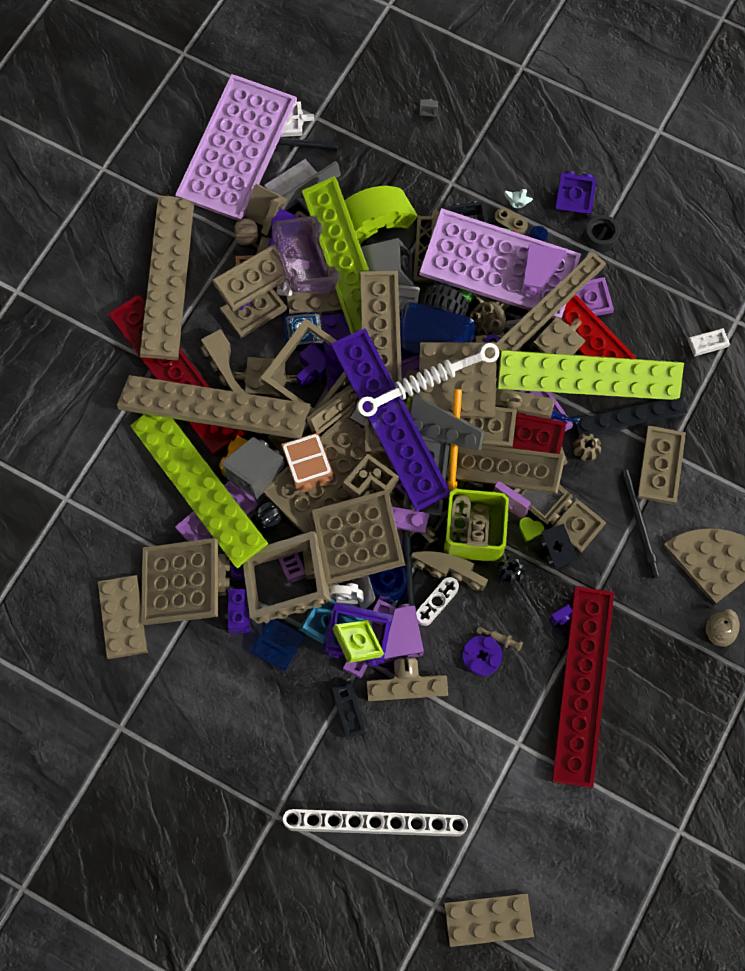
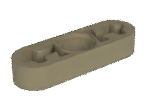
M463 494L457 495L453 500L449 538L451 541H456L457 533H460V541L467 544L471 503L469 497ZM460 500H464V503L467 504L463 506V514L459 513V505L456 504L460 503ZM462 518L466 523L464 527L458 528L454 525V521Z

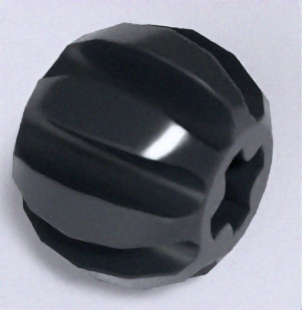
M265 500L255 507L254 518L262 528L271 529L280 523L282 513L274 502Z
M513 555L506 556L507 560L502 558L498 562L500 567L496 568L497 575H502L499 579L503 583L505 580H508L509 585L515 584V580L520 582L524 578L522 573L526 572L525 565H520L522 560L520 558L514 560L512 558Z

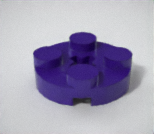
M474 637L464 647L462 654L463 664L468 671L477 676H489L501 664V647L492 637ZM480 651L488 655L485 657V661L477 658Z

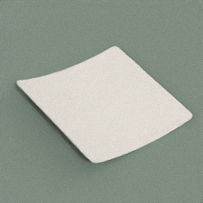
M368 575L352 579L353 584H357L358 589L364 592L363 602L361 603L358 600L360 608L366 609L375 600Z

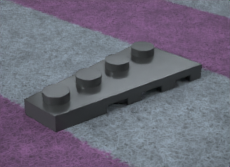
M418 394L413 395L411 417L422 436L477 451L482 449L484 430L464 419L461 420L455 417L453 413L444 411L437 407L435 403L424 400Z

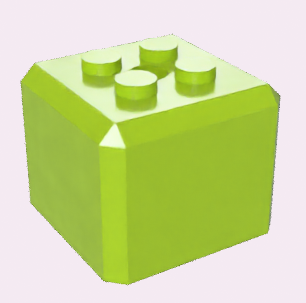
M454 489L450 492L447 505L444 553L470 560L492 562L500 560L506 547L509 498L505 493ZM463 494L468 496L470 503L473 505L483 504L490 506L487 547L467 546V544L460 541V533H457L456 541L450 540L452 505L457 495ZM460 500V503L456 504L459 505V513L463 514V506L467 504L464 503V500ZM462 518L454 521V525L458 528L464 527L466 523Z

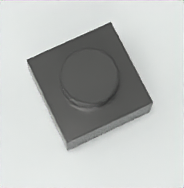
M431 99L421 100L420 116L437 117L438 101Z

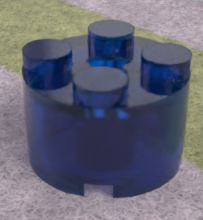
M403 566L368 575L375 600L380 599L386 603H391L402 598L405 593L407 572ZM388 578L390 583H386L385 579Z

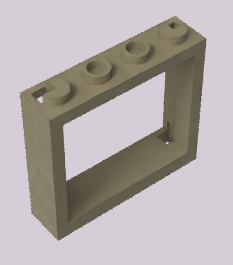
M306 318L261 377V383L285 400L301 403L305 402L274 381V376L308 330L330 346L331 343L337 341ZM344 371L316 410L336 396L341 387L344 389L347 386L349 380ZM310 406L311 409H310V412H309V415H308V416H310L312 413H314V412L316 411V410H315L314 408H312L311 406Z
M314 531L266 545L243 564L250 618L258 624L268 623L276 618L283 619L293 613H303L306 609L313 607L320 608L321 605L331 602L319 542ZM311 549L317 592L260 609L254 566Z

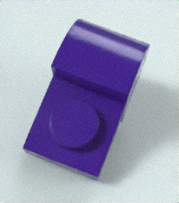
M312 342L299 354L300 363L306 367L296 376L297 384L301 388L306 384L310 385L314 381L315 376L321 381L326 373L325 355Z

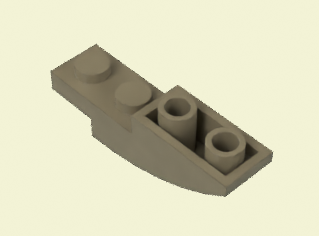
M471 504L467 546H488L489 505Z
M424 551L413 552L411 555L412 564L416 568L428 570L437 579H440V577L445 579L449 573L452 578L468 583V586L476 591H483L488 579L472 571L474 563L446 553Z

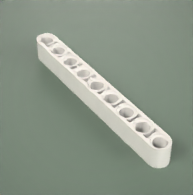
M297 809L288 810L283 815V823L291 831L457 837L463 835L468 827L467 820L460 815ZM290 815H296L298 822L295 825H289L287 818ZM310 816L318 817L319 823L316 826H310L307 823ZM335 816L339 818L340 823L336 827L330 826L328 824L330 817ZM352 817H357L360 820L358 827L354 828L349 825V820ZM372 818H378L381 821V825L378 828H372L369 821ZM392 819H399L402 826L399 829L392 828L390 825ZM414 819L420 820L422 828L418 830L413 829L411 821ZM434 820H439L442 822L443 828L435 830L431 823ZM454 821L462 822L463 830H454L452 823Z

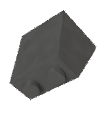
M399 238L361 247L369 271H398V285L413 286L412 253Z
M252 437L225 459L221 465L227 480L257 500L284 468L285 462L281 452L276 449L274 451L270 449L268 444L262 439L257 440Z

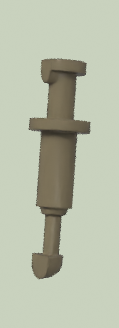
M482 627L477 629L479 634L485 633L494 640L505 644V648L510 645L515 647L517 651H520L523 642L520 641L518 643L511 640V635L506 637L495 631L489 632L484 630Z

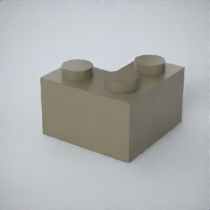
M367 454L343 482V488L353 498L364 496L370 487L377 492L388 490L390 494L398 485L399 476Z

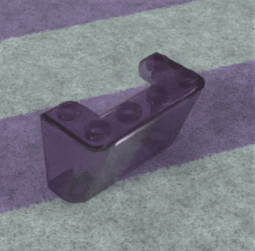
M317 216L275 221L272 228L273 240L292 292L332 294L340 279L339 271L334 266L329 267L325 263L323 249L320 248L318 243L323 228Z

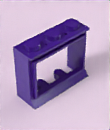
M337 602L333 603L330 608L322 652H326L327 656L332 658L345 657L341 646L332 644L334 636L332 628L336 625L339 613L383 623L380 646L384 652L383 656L363 661H366V665L374 667L384 663L393 615Z

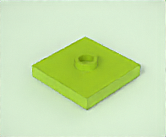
M368 620L336 624L332 628L348 663L383 656L384 652Z

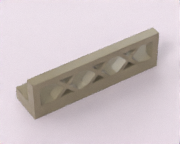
M433 210L432 216H418L413 282L435 284L433 279L417 277V272L421 270L423 264L418 257L423 252H427L429 244L424 247L420 240L424 236L431 240L440 211ZM421 222H432L431 227L426 231L421 226Z

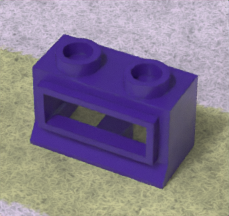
M228 589V630L230 634L250 633V613L245 589Z

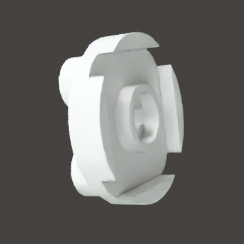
M337 583L329 585L330 598H336L337 603L358 604V600L361 603L363 602L364 592L358 589L357 584L347 583L346 586H342Z

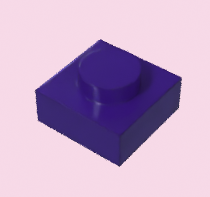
M567 605L552 614L549 620L553 626L558 623L563 625L570 620V615L573 611Z

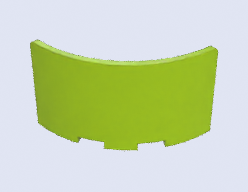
M393 186L368 188L345 200L360 245L368 237L378 232L377 229L384 226L387 228L401 227L407 229L418 216L403 190Z

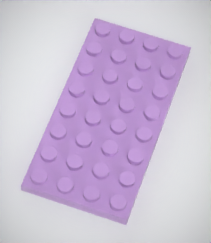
M231 74L175 196L187 199L196 206L239 221L243 219L254 185L259 184L297 98Z
M441 208L419 275L531 311L578 266L581 254ZM529 244L566 250L563 261L539 295H527L525 292H520L526 251ZM565 305L552 317L553 319L556 317L562 318Z

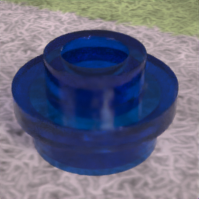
M535 226L530 231V237L544 242L548 237V231L543 226Z

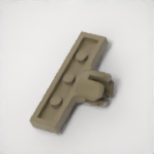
M403 657L397 658L394 661L395 675L393 678L367 680L368 701L448 696L447 675L419 676L416 658L407 657L408 669H405Z

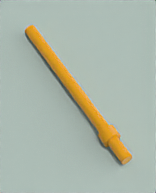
M454 389L453 414L460 419L462 389ZM451 443L448 480H446L450 492L457 489L458 482L456 481L458 445Z

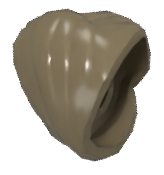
M725 609L722 612L713 614L708 619L705 629L711 643L722 647L732 644L739 633V618L732 609Z

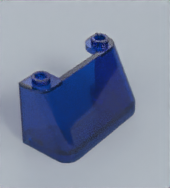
M407 302L400 317L401 360L406 359L409 353L420 356V343H475V322L467 316L414 302Z

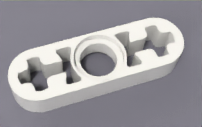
M452 577L445 578L416 612L420 625L427 626L431 624L456 595L459 588L456 579ZM452 583L454 590H448L446 593L448 598H446L443 594L446 590L445 584L450 585ZM434 597H440L443 600V604L441 606H434L431 600ZM430 607L432 610L428 614L429 619L425 618L422 620L420 613L425 614Z

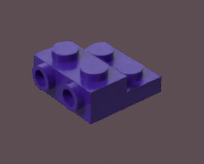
M571 171L561 173L555 210L591 215L597 178H593L591 174L578 176L575 175V172Z

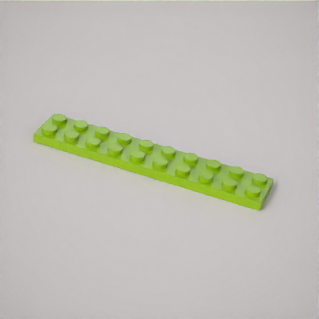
M334 176L302 190L350 332L353 334L362 330L360 272L369 271L338 181Z
M500 350L497 388L673 400L680 398L684 363Z
M144 414L130 425L211 535L218 540V544L235 567L239 568L268 545V542L173 418Z

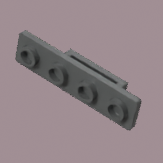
M336 161L282 195L287 198L284 210L287 211L299 203L309 213L302 190L331 177H339L341 173L338 163Z

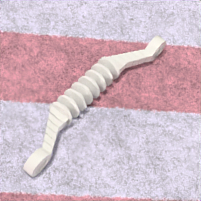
M487 343L480 347L477 354L453 363L445 360L444 367L441 363L437 364L438 370L431 366V373L424 369V376L417 372V379L410 375V382L406 378L403 379V385L397 381L395 382L394 389L374 399L372 397H362L357 403V411L362 416H372L381 404L398 396L402 400L406 399L405 392L411 397L413 396L412 389L418 394L420 392L419 386L426 390V383L433 387V380L440 384V377L447 381V374L450 378H454L455 371L479 361L494 362L499 357V349L496 345ZM488 347L493 350L491 358H487L484 354ZM365 401H369L372 404V409L369 412H365L362 409Z

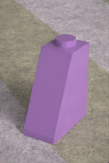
M529 244L526 251L520 292H525L527 295H539L563 261L566 250Z
M403 604L395 609L384 663L395 661V659L402 657L407 659V657L423 656L424 650L415 605Z

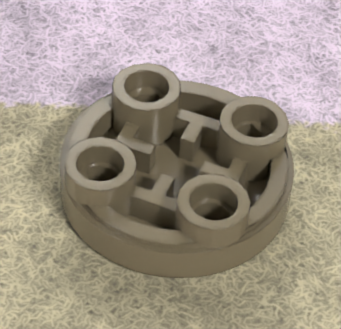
M482 302L469 315L478 336L500 335L504 331L506 325L505 313L500 305L495 302Z

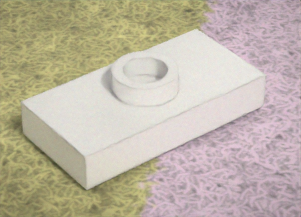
M724 328L689 337L688 339L694 356L727 348L730 345Z

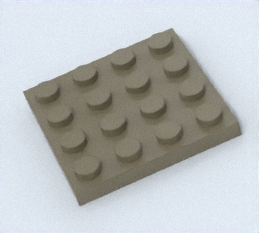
M420 343L419 372L424 376V369L431 373V366L438 370L437 364L441 363L444 367L445 360L453 363L477 354L480 347L487 343ZM489 347L486 348L485 356L491 358L493 350ZM496 360L490 363L479 361L455 371L454 378H450L447 374V381L440 377V384L433 380L434 386L430 387L426 383V390L419 386V395L424 400L431 401L437 407L453 413L454 389H462L460 418H495Z
M388 490L312 510L328 585L405 565Z
M212 538L143 548L142 624L151 625L218 617L217 539Z

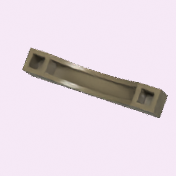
M220 329L201 339V351L205 357L208 356L211 362L209 363L213 371H218L220 374L219 380L223 387L227 386L229 391L247 394L237 384L230 371L231 348L222 330Z

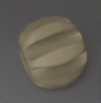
M241 219L236 222L234 226L236 242L242 246H249L257 241L258 230L254 221L251 219Z
M589 433L588 436L581 434L578 436V439L574 440L575 456H580L582 461H586V458L592 461L596 459V455H600L601 442L598 438H593V434Z

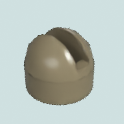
M516 393L510 394L506 400L507 405L512 409L520 408L522 405L521 396ZM509 399H519V402L509 401Z

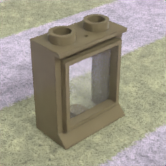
M560 484L557 494L523 489L514 490L531 502L529 511L547 526L550 523L553 525L559 519L560 515L558 514L561 510H567L573 503L571 500L573 498L572 494Z

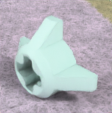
M522 189L520 192H504V195L510 201V205L514 208H522L533 200V198L526 197L527 190Z

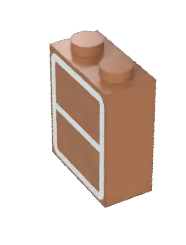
M319 433L281 444L297 492H307L314 486H325L333 481V472Z

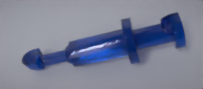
M552 411V419L563 422L567 420L575 424L580 421L577 417L573 419L567 417L566 414Z

